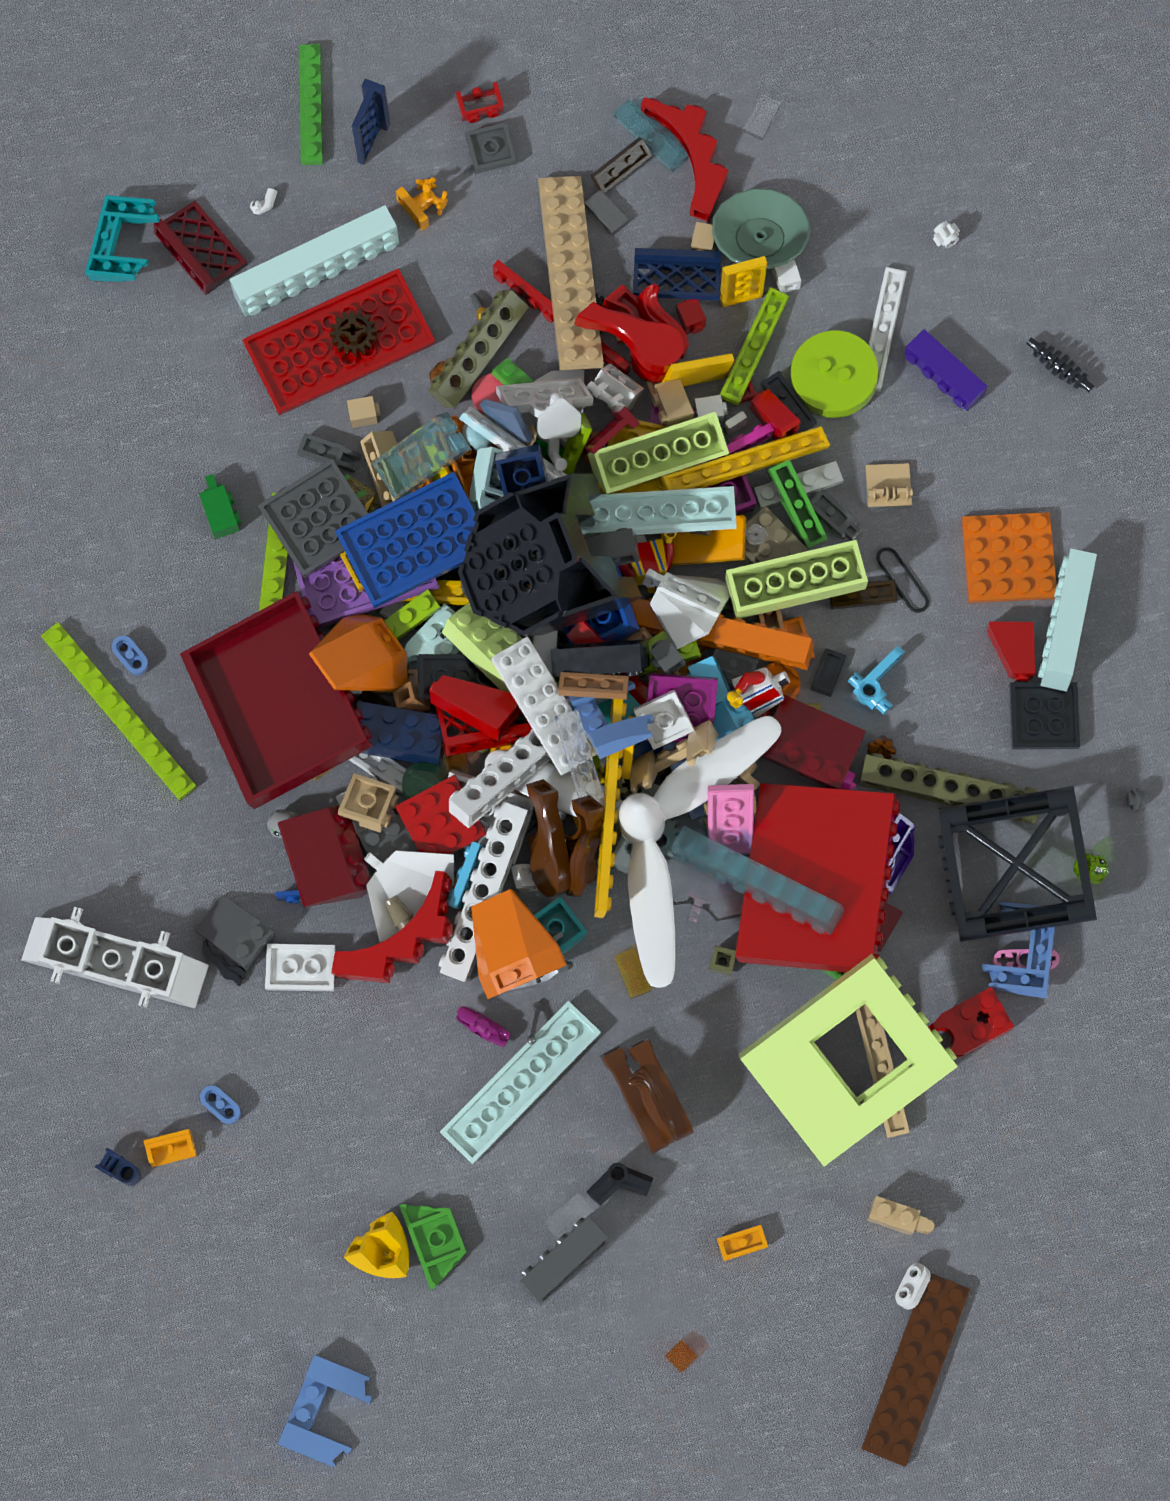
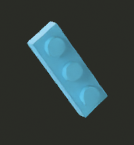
M472 841L471 845L467 847L464 855L466 858L464 865L457 872L456 878L458 881L455 888L453 887L449 893V906L463 910L465 904L462 902L466 890L471 888L473 882L470 881L473 870L475 868L478 869L480 864L478 856L481 848L486 847L485 845Z

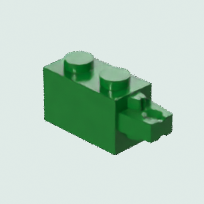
M213 474L205 476L208 488L204 489V492L199 493L214 538L218 539L239 532L238 524L242 522L238 511L233 512L231 504L235 502L231 491L226 492L223 484L217 485Z

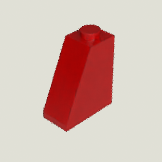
M769 389L764 392L759 391L752 396L750 410L763 426L768 423L772 425L774 432L771 437L774 441L799 433L801 421Z
M989 621L987 634L1009 678L1016 679L1017 682H1027L1029 679H1033L1035 675L1034 622Z

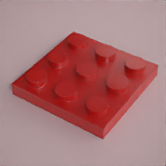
M456 774L395 806L419 852L451 854L487 834L480 819L468 828L449 812L450 796L455 791H460L463 788Z

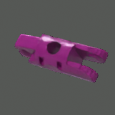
M462 1006L458 1008L456 1020L467 1027L469 1031L503 1048L506 1046L511 1034L502 1026L485 1015L477 1013L470 1008L468 1009V1007Z

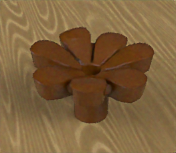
M881 735L877 737L876 741H869L867 752L868 754L877 753L883 755L885 759H891L892 754H896V747L892 746V739Z

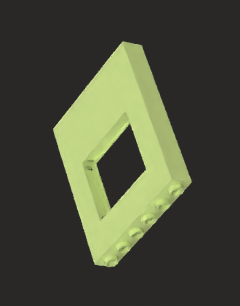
M873 954L869 955L739 1053L741 1061L823 1166H826L958 1067L954 1061L957 1057L949 1047L945 1049L940 1042L943 1041V1038L936 1029L933 1031L929 1029L926 1025L929 1023L927 1017L922 1011L916 1012L912 1007L916 1003L908 993L902 994L899 990L902 986L894 975L889 977L885 971L888 968L881 957L876 959ZM866 1004L906 1056L907 1060L856 1097L814 1042Z

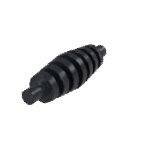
M1032 337L1028 340L1026 344L1033 349V356L1037 358L1041 355L1039 359L1041 364L1046 360L1048 361L1045 365L1047 370H1050L1053 365L1055 366L1051 374L1056 376L1061 371L1058 378L1064 380L1068 376L1067 384L1070 385L1074 381L1076 383L1073 387L1076 389L1080 387L1088 393L1093 390L1095 386L1087 381L1088 375L1085 372L1080 375L1082 369L1079 366L1073 370L1076 364L1073 360L1068 365L1066 364L1070 358L1067 354L1059 359L1063 353L1062 351L1057 350L1053 354L1055 347L1049 346L1046 349L1045 347L1048 343L1045 341L1038 343Z

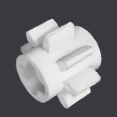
M945 221L934 229L936 234H934L933 240L938 247L942 245L945 248H950L959 241L958 235L960 230L955 223L950 224Z

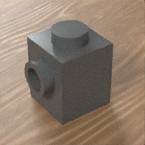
M668 638L664 641H657L649 651L653 657L650 661L657 671L662 669L665 674L672 675L675 671L686 665L684 659Z

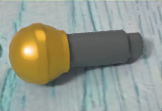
M473 293L470 296L471 301L476 309L477 319L480 320V315L486 307L483 306L479 296Z

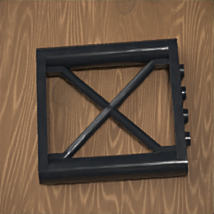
M1074 786L938 808L942 835H939L938 839L940 849L945 848L946 857L942 858L944 871L949 872L950 879L946 880L947 892L952 893L953 902H949L951 916L956 915L960 942L1097 920ZM1048 813L1017 857L972 827L973 825ZM1069 815L1083 892V894L1070 896L1024 864V861L1056 817ZM965 832L1010 864L978 911L965 913L952 837V834ZM1018 870L1063 901L1062 903L987 914Z

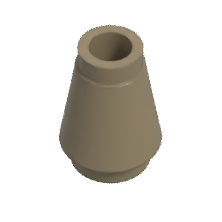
M396 895L385 902L394 926H398L400 930L414 918L412 916L414 914Z

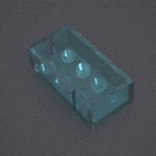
M448 412L436 415L389 449L388 452H385L371 462L395 500L410 494L471 450L463 435L455 432L458 428Z

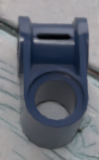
M106 1148V1154L101 1162L95 1165L96 1169L127 1186H134L141 1179V1172L135 1165L109 1148ZM128 1169H133V1177L125 1180L124 1172Z

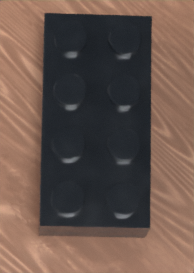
M648 639L564 644L550 650L553 677H559L561 672L618 675L626 672V676H636L651 666Z

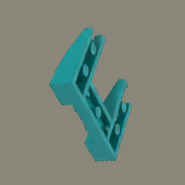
M105 195L85 270L86 276L91 281H133L137 279L136 274L140 269L148 265L149 261L147 259L113 255L122 223L140 224L157 223L160 221L159 215L154 213L153 206L156 205L154 199Z

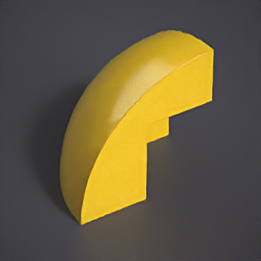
M393 1212L387 1213L370 1223V1230L364 1236H356L344 1255V1258L350 1264L378 1277H407L409 1269L408 1243L404 1230Z

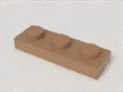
M561 672L558 689L559 696L627 700L629 676Z

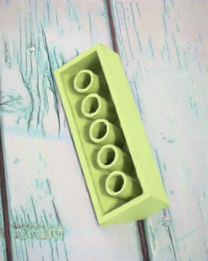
M713 412L602 448L595 454L588 453L587 455L594 476L604 492L609 494L727 455L729 451L717 414Z

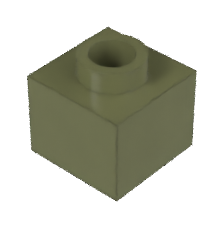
M714 946L709 971L731 976L736 950ZM720 959H725L727 961V964L725 966L719 965L718 961Z

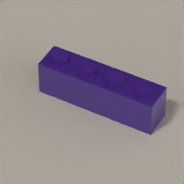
M925 329L906 346L904 354L908 362L912 365L916 364L921 369L922 374L927 379H932L937 383V387L944 394L948 393L959 408H964L968 411L985 395L988 386Z

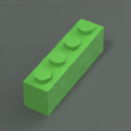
M790 459L767 470L770 481L802 544L809 549L827 540L824 529Z

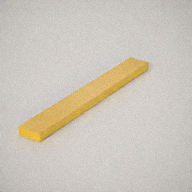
M822 426L664 475L661 477V482L665 490L704 488L783 463L789 459L793 460L827 449L830 443Z

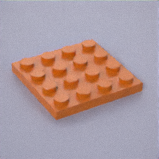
M1050 512L962 516L968 603L1055 599L1056 575Z

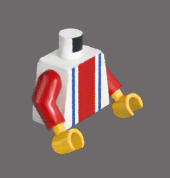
M764 667L753 672H746L742 676L732 679L735 692L730 691L727 694V700L730 701V705L734 708H739L743 703L755 718L771 716L776 705L784 699L781 687L790 683L789 677L785 671L773 676Z

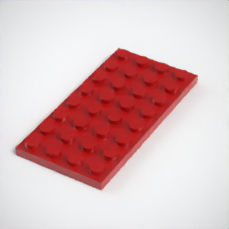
M399 268L242 339L279 416L436 344ZM350 310H353L354 314L361 310L363 317L367 314L370 315V321L375 322L374 328L377 329V335H375L376 343H371L372 350L364 349L365 355L357 352V357H354L351 352L348 357L345 356V350L339 353L337 346L332 345L333 339L330 338V332L333 331L331 330V324H337L335 317L343 318L342 312L350 315Z

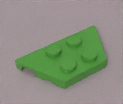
M401 1204L399 1206L430 1290H433L467 1253L450 1208Z

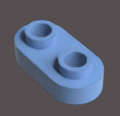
M119 636L114 639L112 651L132 675L139 676L144 674L148 670L149 662L133 640L128 636ZM122 646H128L125 652L120 651ZM136 662L142 663L139 668L134 667Z
M210 1085L202 1090L200 1094L201 1103L221 1122L230 1125L239 1120L241 1116L240 1107L220 1088ZM212 1094L217 1096L214 1102L209 1101V1096ZM228 1109H232L234 1112L231 1117L225 1115Z

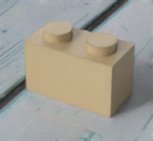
M680 379L655 384L652 402L654 407L659 409L658 415L661 424H665L667 428L693 419L694 412Z

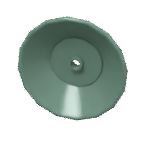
M752 188L735 193L721 203L713 217L712 235L718 249L732 262L740 263L765 256L767 260L766 269H772L788 264L803 252L810 239V222L803 207L789 195L773 189Z

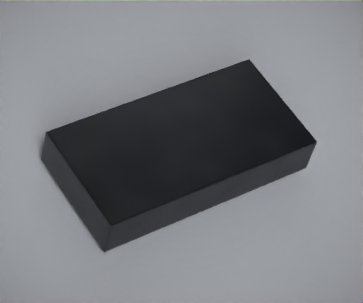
M825 648L810 690L831 697L846 655Z

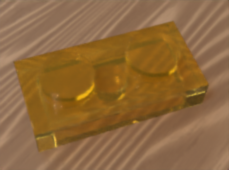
M635 948L614 956L630 999L652 991L644 975Z

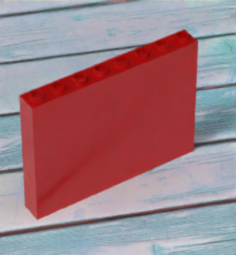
M760 784L735 954L739 962L848 972L871 954L876 959L880 957V954H877L878 946H881L883 941V932H880V928L886 919V911L883 910L884 902L888 901L889 889L886 888L887 880L891 879L892 872L889 860L894 857L892 837H896L897 823L894 822L895 815H899L900 802L897 801L894 793Z

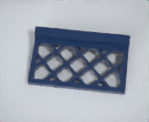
M364 79L362 83L364 99L352 124L358 163L363 165L379 130L387 131L390 126L385 86L368 79Z
M635 248L633 294L639 296L643 290H637V288L643 282L648 286L654 284L649 278L656 274L661 278L656 283L659 287L667 283L672 288L669 291H663L659 288L657 298L719 301L721 251ZM638 269H650L651 271L644 275ZM660 270H672L673 272L665 276ZM682 271H693L694 273L687 277ZM706 271L716 273L709 278L703 272ZM676 275L683 280L677 285L671 281ZM698 276L704 280L699 286L692 281ZM688 284L693 290L684 292L681 288ZM710 285L715 289V293H707L703 289Z

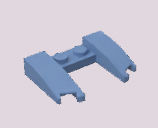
M629 681L628 691L635 689V684L632 681ZM566 696L599 759L651 738L653 735L652 731L647 730V724L654 723L652 714L608 724L597 704L609 699Z
M1001 901L999 903V906L1003 908L1001 912L1042 906ZM1056 927L1030 931L1031 936L1026 968L982 964L983 972H989L992 983L988 984L989 988L992 987L996 990L1019 995L1048 998Z
M314 1355L278 1445L334 1467L336 1464L333 1460L343 1451L348 1455L352 1448L313 1433L311 1428L328 1387L371 1403V1396H366L365 1381H370V1377Z

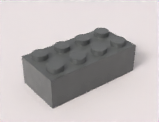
M583 1217L580 1218L572 1226L574 1230L568 1236L564 1233L555 1242L557 1247L551 1252L547 1249L538 1258L539 1263L534 1268L530 1265L521 1273V1285L539 1305L608 1242V1236L590 1217L586 1220Z

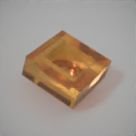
M680 1340L664 1357L682 1373L698 1356Z

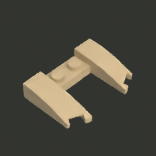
M708 720L694 727V731L689 733L688 739L681 740L670 751L664 749L655 755L653 750L634 759L630 776L632 793L635 794L639 787H644L645 790L651 788L658 772L686 757L687 763L691 767L696 764L697 756L702 757L706 753L707 755L711 754L719 735L711 721Z

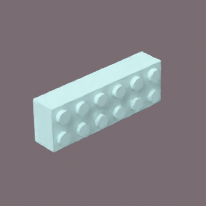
M1070 549L1068 556L1064 555L1058 574L1059 581L1054 594L1055 600L1050 614L1051 620L1046 633L1047 640L1042 653L1043 660L1038 673V677L1042 678L1040 686L1067 691L1074 672L1097 556L1095 553Z

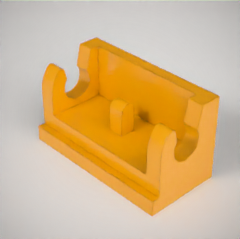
M189 1129L143 1140L148 1161L152 1168L197 1156L192 1132Z

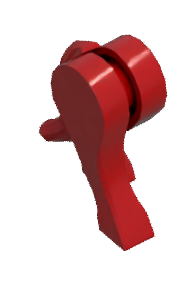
M656 283L645 288L639 296L632 294L627 287L621 285L605 298L603 306L592 302L577 315L574 325L585 329L609 332L623 340L630 348L632 368L637 376L647 382L660 383L663 381L671 364L679 363L680 359H683L689 347L687 335L680 324L659 305L657 300L659 286Z

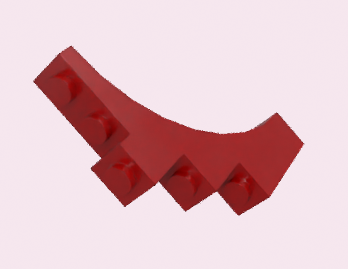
M644 97L641 103V114L667 128L681 143L689 157L695 180V192L690 206V216L710 223L728 179L729 169H726L719 163H711L717 150L718 140L714 139L711 135L701 134L706 122L707 111L698 105L691 106L689 104L682 111L677 106H668L655 98L648 99Z
M435 871L431 889L423 905L414 918L395 935L369 948L355 951H335L331 974L341 979L390 983V979L395 971L393 961L419 964L420 957L424 954L423 942L449 944V938L453 935L454 927L452 921L444 915L447 914L449 908L447 896L448 892L452 889L451 877L444 871Z

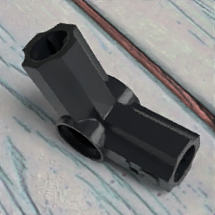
M613 1163L586 1193L599 1206L619 1187L646 1197L654 1178L628 1168L622 1163ZM618 1168L624 1172V1177L621 1180L612 1178L611 1172L614 1169Z

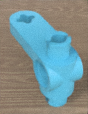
M900 646L891 651L865 678L857 671L848 680V683L855 688L853 693L857 696L859 702L867 705L872 711L877 708L882 715H885L893 704L886 699L888 694L880 687L878 681L905 654V651ZM871 688L875 694L867 696L864 694L863 689Z

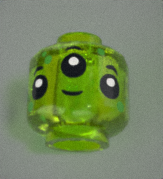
M1085 853L1091 884H1099L1108 875L1109 867L1107 862L1101 855ZM1076 859L1073 869L1078 880H1080L1078 863Z

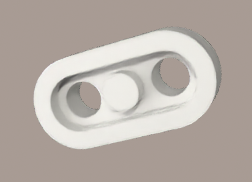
M915 1263L908 1268L895 1295L898 1305L907 1310L913 1309L918 1305L931 1278L928 1268L920 1263Z

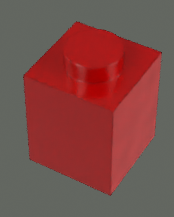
M689 299L676 304V314L686 335L689 333H699L706 327V317L698 300Z

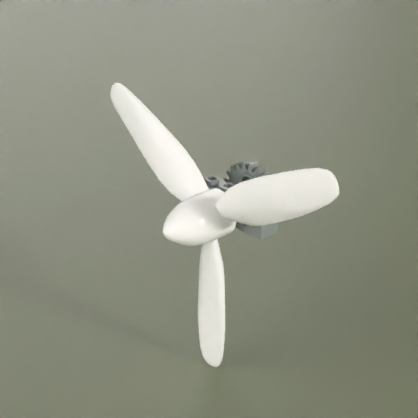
M771 716L755 719L715 742L711 754L707 755L706 753L702 757L697 756L696 764L691 767L686 760L665 778L661 786L652 784V787L647 790L643 787L641 793L632 794L624 801L619 799L618 802H615V810H618V821L613 826L615 827L613 831L617 832L616 844L612 845V852L615 853V862L612 868L628 874V892L635 940L644 975L648 983L653 987L662 988L671 984L675 973L674 907L671 878L666 858L674 859L671 851L678 852V846L675 844L681 843V838L677 837V835L681 834V830L675 828L679 825L678 820H672L674 817L687 813L708 801L709 785L730 784L777 741L781 734V726ZM504 750L492 751L485 760V766L494 763ZM546 763L515 789L528 796L526 784L544 779L558 791V810L575 817L577 816L572 807V800L590 795L603 805L604 786L571 771L560 775L555 765L551 763ZM658 839H665L667 841L666 845L661 847L657 845L656 841Z

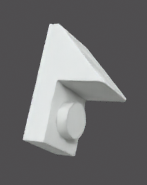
M516 864L511 867L516 889H519L520 893L538 890L532 878L530 864Z

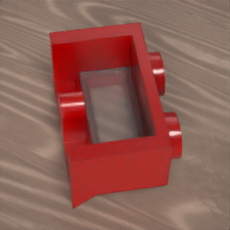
M493 82V89L481 91L480 87L472 89V94L461 96L460 91L456 92V101L462 122L475 123L480 120V117L487 115L488 118H495L500 115V112L504 111L497 82Z

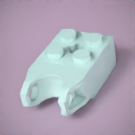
M487 447L477 450L469 494V501L475 512L504 496L495 463L496 454L505 452L501 449Z
M445 603L441 607L442 609L436 612L407 642L404 649L407 653V664L417 661L418 654L464 655L447 637L443 639L444 634L442 631L447 619L455 614Z

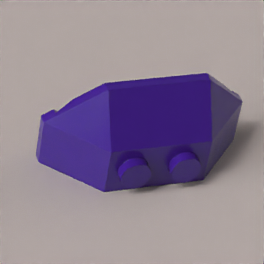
M900 813L895 815L894 822L897 823L896 837H892L894 857L889 860L892 872L891 879L887 880L886 883L889 894L894 891L914 856L913 832L915 831V825Z

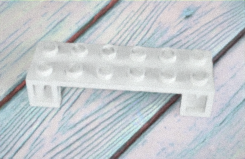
M528 636L491 658L492 663L560 775L567 773L597 754L564 696H559V687Z

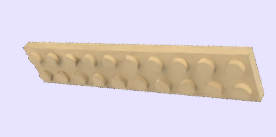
M581 176L538 178L559 369L603 368L600 330L585 329L574 325L577 315L592 302L596 303Z

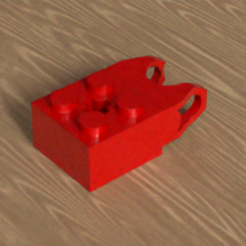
M990 987L943 1012L928 1027L931 1031L936 1029L937 1031L948 1033L952 1040L950 1049L956 1057H963L1010 1032L1014 1025L993 988ZM979 1015L984 1016L986 1018V1024H984L982 1021H977Z

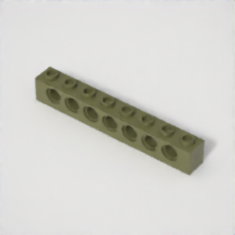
M877 753L866 754L859 782L860 786L950 806L991 800L990 793H997L1000 798L1038 792L1037 789L1029 787L1024 789L1015 788L1016 785L1012 783H993L994 780L989 778H980V780L971 778L972 776L967 773L952 774L944 768H936L934 770L927 768L928 766L922 763L907 764L905 760L899 758L889 760ZM886 768L890 771L891 775L883 777L879 770ZM908 773L912 776L913 780L905 782L901 775ZM930 778L934 781L935 785L928 787L924 784L923 780ZM953 783L957 790L950 792L946 789L945 784ZM975 788L979 795L976 797L970 796L967 789ZM1039 815L1015 818L1013 820L1035 824Z

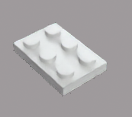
M267 944L265 989L334 991L335 976L331 974L336 946Z

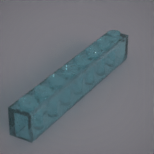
M683 826L671 847V851L675 855L674 859L685 865L688 862L694 865L693 868L702 874L708 872L714 875L713 878L722 884L728 882L733 885V889L742 894L745 891L752 894V898L759 903L764 904L765 901L768 902L777 912L782 914L787 912L792 915L791 918L801 924L805 921L812 925V929L821 934L824 931L832 934L844 913L840 903Z

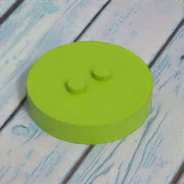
M838 330L818 333L807 339L798 348L793 357L791 365L792 388L807 409L814 414L828 418L852 415L866 406L876 391L878 364L875 354L863 339L852 333Z

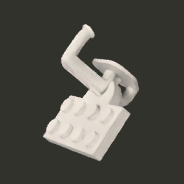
M581 378L496 386V394L502 404L518 408L520 414L530 412L533 416L538 417L537 431L541 438L548 439V456L556 470L564 471L567 467V461L559 455V438L572 437L579 432L581 428V413L576 408L581 409L585 406H593V397Z

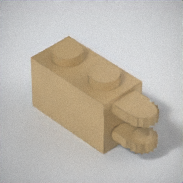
M879 1196L873 1199L867 1218L869 1222L908 1235H912L914 1231L930 1234L935 1229L933 1220L931 1221L926 1217L920 1216V1210Z

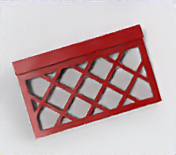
M436 706L446 756L514 745L519 738H524L532 729L527 719L525 724L518 725L513 722L497 741L481 731L472 732L468 729L469 724L466 723L465 726L455 722V716H452L450 719L442 713L441 708ZM451 725L461 730L456 736H447L446 731Z

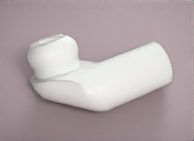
M268 188L264 200L252 201L250 209L253 213L261 215L270 211L273 208L277 191Z

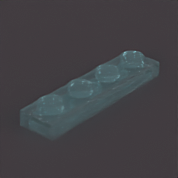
M629 99L614 112L613 116L636 138H643L649 150L672 172L688 159V155Z

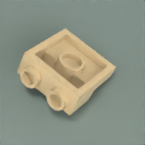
M353 773L338 809V815L358 821L359 826L381 833L383 827L387 828L391 820L389 811L391 808L395 809L399 800V796H396V786Z

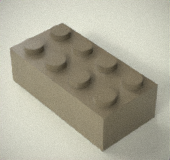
M766 506L746 523L745 556L753 564L809 551Z

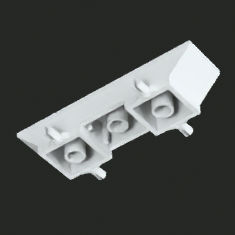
M74 907L71 919L61 920L54 917H35L21 960L53 969L51 982L60 984V979L64 972L140 993L141 998L138 1004L140 1007L147 1008L151 996L190 1008H196L209 965L168 948L166 945L170 933L161 931L158 944L136 942L103 933L82 925L79 921L83 909Z

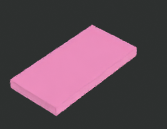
M754 784L709 785L708 855L750 854L754 823Z

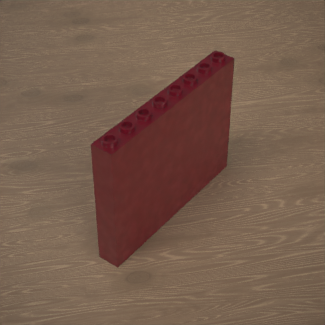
M298 591L180 653L247 804L253 809L268 803L373 747L370 741L373 736L369 728L362 724L361 720L364 717L360 709L354 707L352 701L355 698L351 690H334L309 655L324 639L325 635L323 632H319L317 627L320 626V623L315 614L311 615L309 611L312 606L306 596L302 597Z

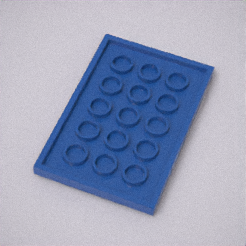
M452 472L335 530V533L375 609L459 567L460 563L464 562L466 555L464 549L469 533H472L475 521L473 519L475 511L458 478Z

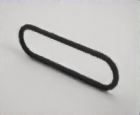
M890 547L879 550L877 561L889 580H893V578L880 560L881 553L886 550L894 553L924 597L925 606L922 609H914L895 583L896 590L908 608L916 613L925 611L929 605V600L898 553Z

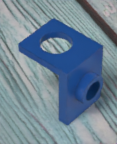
M299 890L276 892L278 901L286 900V903L300 902Z

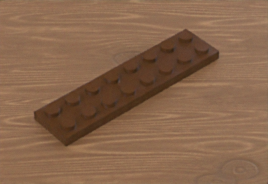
M930 1273V1281L918 1305L911 1311L861 1450L903 1467L907 1465L970 1292L969 1288Z

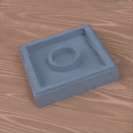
M483 399L480 403L486 417L517 440L529 444L533 439L518 408Z

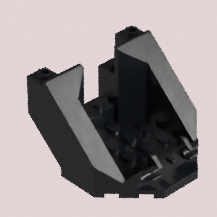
M569 474L521 491L509 492L475 512L473 519L475 521L472 533H469L464 549L466 551L464 562L460 563L458 570L474 614L486 617L491 622L504 628L512 629L522 636H537L625 608L628 604L642 597L634 577H619L611 556H591L580 527L595 525L592 518L595 513L590 501L602 494L594 474ZM512 539L514 541L513 548L510 546V541ZM537 550L539 551L538 559L535 557V552ZM519 560L522 561V567H521V568L518 567V561H519ZM502 570L505 571V576H504V578H502V576H501V571H502ZM527 581L530 582V588H529V589L526 588V582H527Z

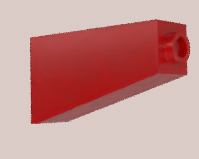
M442 675L438 681H434L429 689L432 704L497 741L522 711L510 692Z

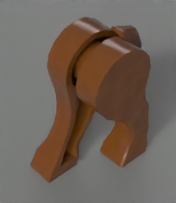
M544 779L526 784L528 796L535 807L538 820V837L530 861L533 881L537 889L546 897H554L566 893L567 896L580 897L586 886L592 884L596 875L595 855L600 844L604 806L590 795L572 800V807L577 816L579 826L575 835L565 839L557 806L558 791Z
M645 1038L627 1047L631 1057L641 1066L633 1074L627 1065V1055L622 1047L618 1046L602 1054L600 1058L615 1078L644 1143L651 1154H654L669 1146V1144L679 1141L694 1132L669 1079L656 1058L653 1045L648 1038Z

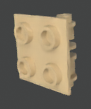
M909 463L865 465L868 507L912 506L911 496L913 495V490L910 484Z

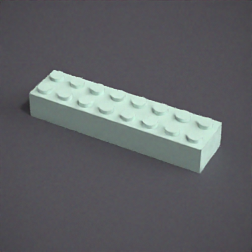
M386 205L230 278L233 294L245 317L256 315L263 308L275 306L286 297H294L305 288H313L326 278L332 279L345 269H353L364 260H372L383 251L393 250L399 244L397 226Z

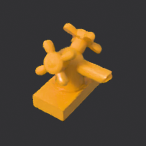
M435 177L422 180L417 179L416 184H419L417 191L422 189L423 191L413 198L403 186L396 190V200L422 231L429 227L428 217L423 211L434 204L438 209L437 215H442V211L448 202L446 191H443L442 197L439 198L431 190V188H437L434 183L436 182Z

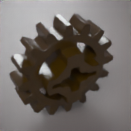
M350 310V315L342 312L343 318L335 317L337 324H331V330L333 331L330 332V338L333 339L332 345L337 346L339 353L345 350V356L348 357L351 352L354 357H357V352L365 355L364 349L372 350L371 343H376L375 335H377V329L374 328L375 322L370 321V315L367 314L363 317L361 310L357 314Z

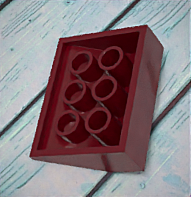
M784 695V699L780 702L773 717L781 726V734L761 758L828 788L840 789L866 731Z
M340 806L324 808L278 822L304 908L357 899L368 893L366 885L371 878L352 819L338 815Z

